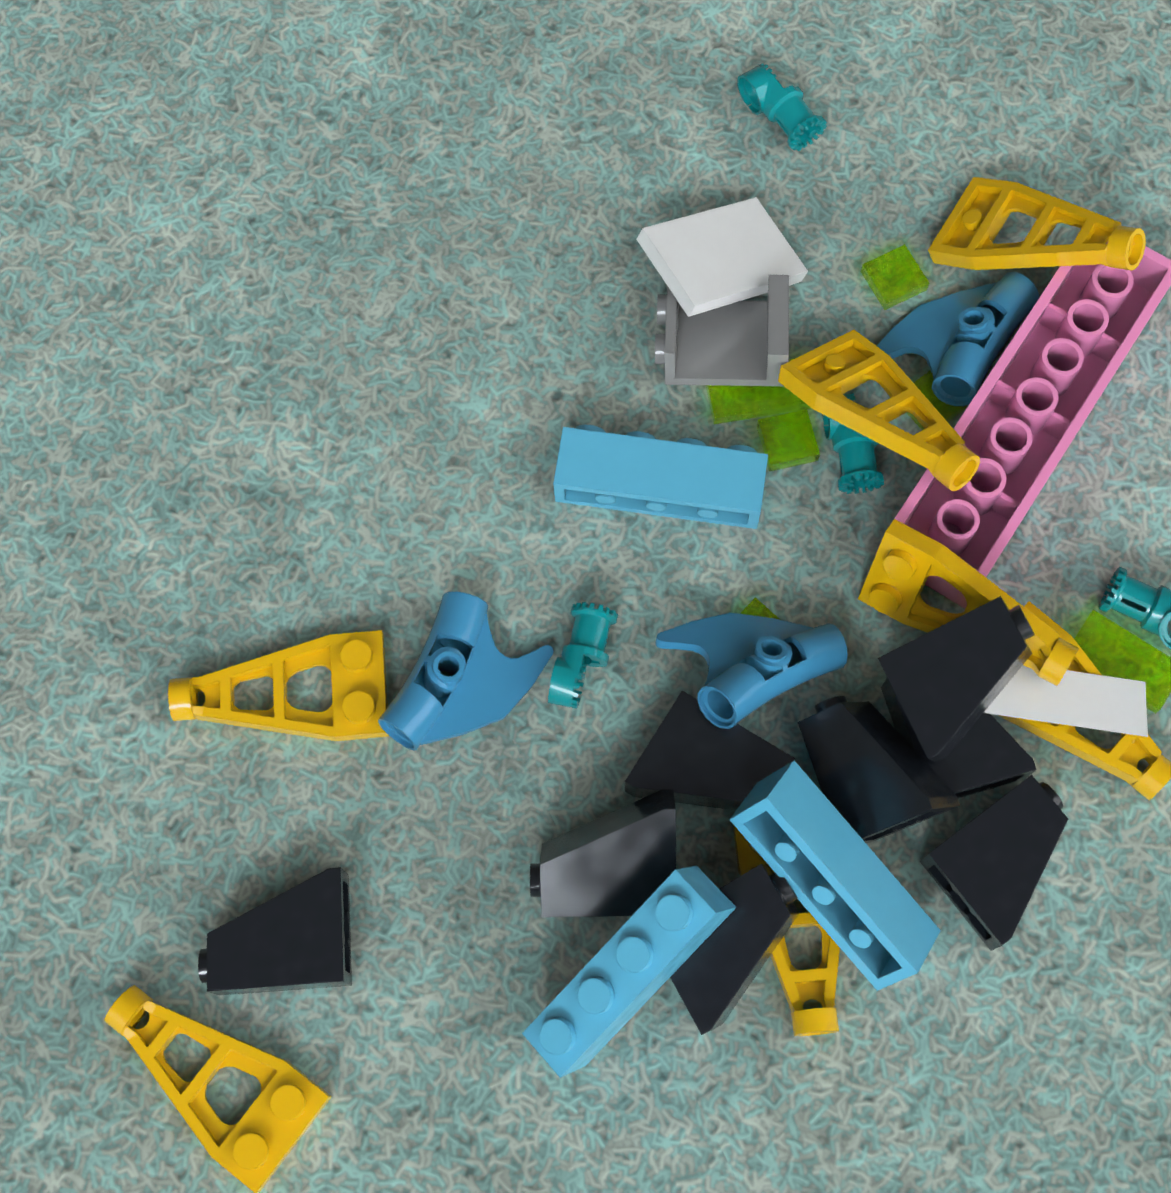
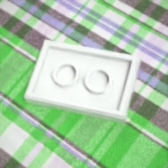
M757 197L644 227L636 239L688 317L767 293L769 275H789L790 286L801 282L808 272Z

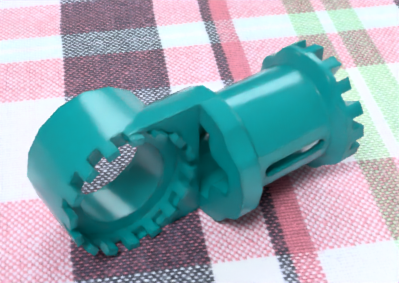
M764 63L759 64L738 76L737 86L742 100L755 115L764 113L769 121L777 122L788 136L787 143L791 149L800 151L802 147H807V141L811 145L813 143L812 138L817 140L819 138L818 135L824 133L823 129H826L827 122L822 116L814 115L803 101V91L798 86L783 88L776 79L777 76L771 73L772 69L766 70L768 65H764Z
M852 392L843 394L850 400H856ZM823 415L824 425H829L824 426L826 439L832 440L833 451L839 453L842 477L838 479L839 491L847 492V494L852 492L857 494L860 488H862L863 493H867L866 488L869 491H873L874 488H881L884 485L883 473L877 471L874 448L879 443Z
M1119 566L1110 579V583L1113 586L1107 584L1106 588L1110 589V592L1105 590L1098 608L1104 612L1112 609L1139 621L1142 629L1160 636L1164 645L1171 649V632L1168 628V623L1171 620V590L1163 585L1154 588L1127 576V569Z
M582 602V604L573 603L570 613L575 620L570 643L563 647L561 657L556 658L550 681L548 703L578 708L580 698L577 697L578 694L581 695L582 691L574 689H579L580 686L583 687L584 683L579 682V680L585 679L583 672H586V666L606 667L608 665L609 656L605 653L610 626L617 622L618 613L615 610H610L608 607L603 608L604 605L600 604L595 609V603H590V606L586 602Z

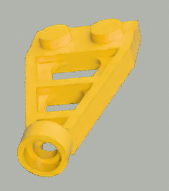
M973 177L932 242L928 252L935 264L971 270L1102 264L1111 268L1132 271L1138 267L1142 260L1146 238L1141 228L1122 226L1119 221L1018 182ZM1021 212L1037 219L1024 241L1017 243H993L1010 213ZM1057 223L1081 228L1072 244L1044 246Z
M856 330L843 334L781 365L778 382L813 410L927 468L939 482L951 491H957L964 487L976 473L980 464V457L964 446L965 441L891 356ZM869 380H874L881 385L890 398L872 408H867L846 398L843 394ZM909 412L924 429L912 435L889 422Z
M896 519L892 521L885 531L858 600L904 625L928 633L1001 596L1009 610L1018 605L1021 607L1035 633L1034 636L1026 639L1032 655L1023 666L1031 668L1037 676L1055 686H1058L1079 649L1059 638L1060 634L943 544ZM929 576L941 577L959 590L967 602L964 612L958 614L949 613L926 604L922 600L920 593Z
M1030 601L1027 602L1024 606L1026 609L1060 634L1059 638L1079 648L1067 670L1102 675L1067 631ZM998 715L1121 778L1149 801L1171 779V762L1161 754L1162 751L1149 735L1144 737L1121 733L1119 741L1112 748L1104 749L1079 734L1075 726ZM1141 759H1145L1149 764L1143 772L1137 769V764Z
M382 630L329 634L203 676L170 679L168 703L171 718L173 721L198 719L331 741L389 737L378 723L379 718L388 708L384 634ZM316 666L328 668L331 671L332 705L326 711L300 710L288 703L287 682L294 674ZM263 677L273 679L274 705L271 709L243 710L235 706L234 688L237 684ZM198 692H204L205 702L202 706H198Z
M733 825L739 875L747 873L760 864H767ZM809 912L799 913L790 928L811 926L819 928L822 941V961L820 966L810 970L796 969L791 964L784 936L770 955L791 1009L794 1036H812L839 1032L837 1010L835 1008V992L840 947ZM808 1000H816L821 1003L822 1008L803 1010V1004Z
M136 985L124 991L105 1016L104 1021L120 1035L124 1036L132 1045L209 1155L254 1193H260L332 1097L289 1061L153 1002V999ZM149 1012L147 1025L141 1029H136L137 1024ZM178 1034H186L207 1047L211 1053V1057L190 1082L183 1080L167 1063L164 1057V1051ZM225 1067H235L253 1075L261 1084V1093L239 1122L234 1125L224 1123L208 1103L206 1097L207 1085L217 1072Z

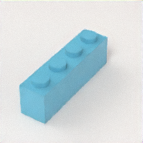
M579 425L576 428L563 427L553 482L555 502L757 529L761 514L768 454L757 453L754 448L745 445H732L727 449L706 446L704 442L692 438H682L676 442L659 440L649 433L640 431L621 435L606 433L602 428L594 425Z
M795 760L757 782L729 819L777 876L785 877L797 895V899L877 991L917 974L941 931Z
M698 866L675 869L522 1034L560 1078L585 1067L735 910L736 906Z

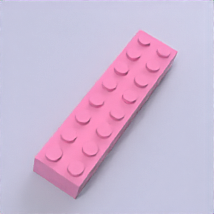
M1145 246L1140 264L1132 271L1111 268L1102 264L1060 266L953 428L965 441L964 446L980 457V464L976 473L964 487L957 491H951L927 469L894 519L943 544L987 577L1171 286V259ZM929 576L927 578L926 586L964 609L966 608V599L959 590L941 577Z

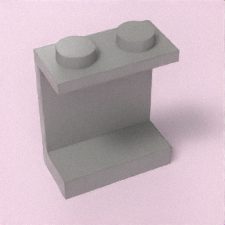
M769 275L767 301H738L690 317L687 316L667 286V294H658L657 325H666L665 334L655 335V364H665V385L783 386L778 382L781 365L787 363L789 358V275Z

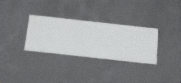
M1022 665L984 712L987 714L1148 737L1146 683L1144 681L1067 670L1058 686H1055L1037 676L1031 668Z

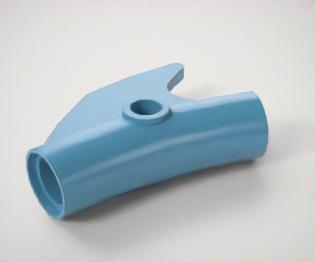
M1014 271L1007 272L996 283L959 291L919 305L895 325L877 347L890 355L892 359L909 353L922 356L927 361L933 376L932 390L935 396L949 405H969L980 389L1001 348L1039 299V292L1028 277Z
M446 592L442 596L434 624L417 662L398 694L379 718L378 723L392 739L402 746L415 751L420 745L461 736L503 720L532 688L554 653L553 648L550 645H545L519 658L504 656L495 646L487 618L488 604L471 594ZM440 672H449L452 676H444Z
M726 613L691 621L658 633L655 642L658 648L694 651L705 658L708 664V675L705 685L698 692L697 701L704 716L712 724L723 729L734 727L747 715L783 692L823 674L844 668L848 657L844 637L833 624L827 623L813 628L779 619L738 613Z

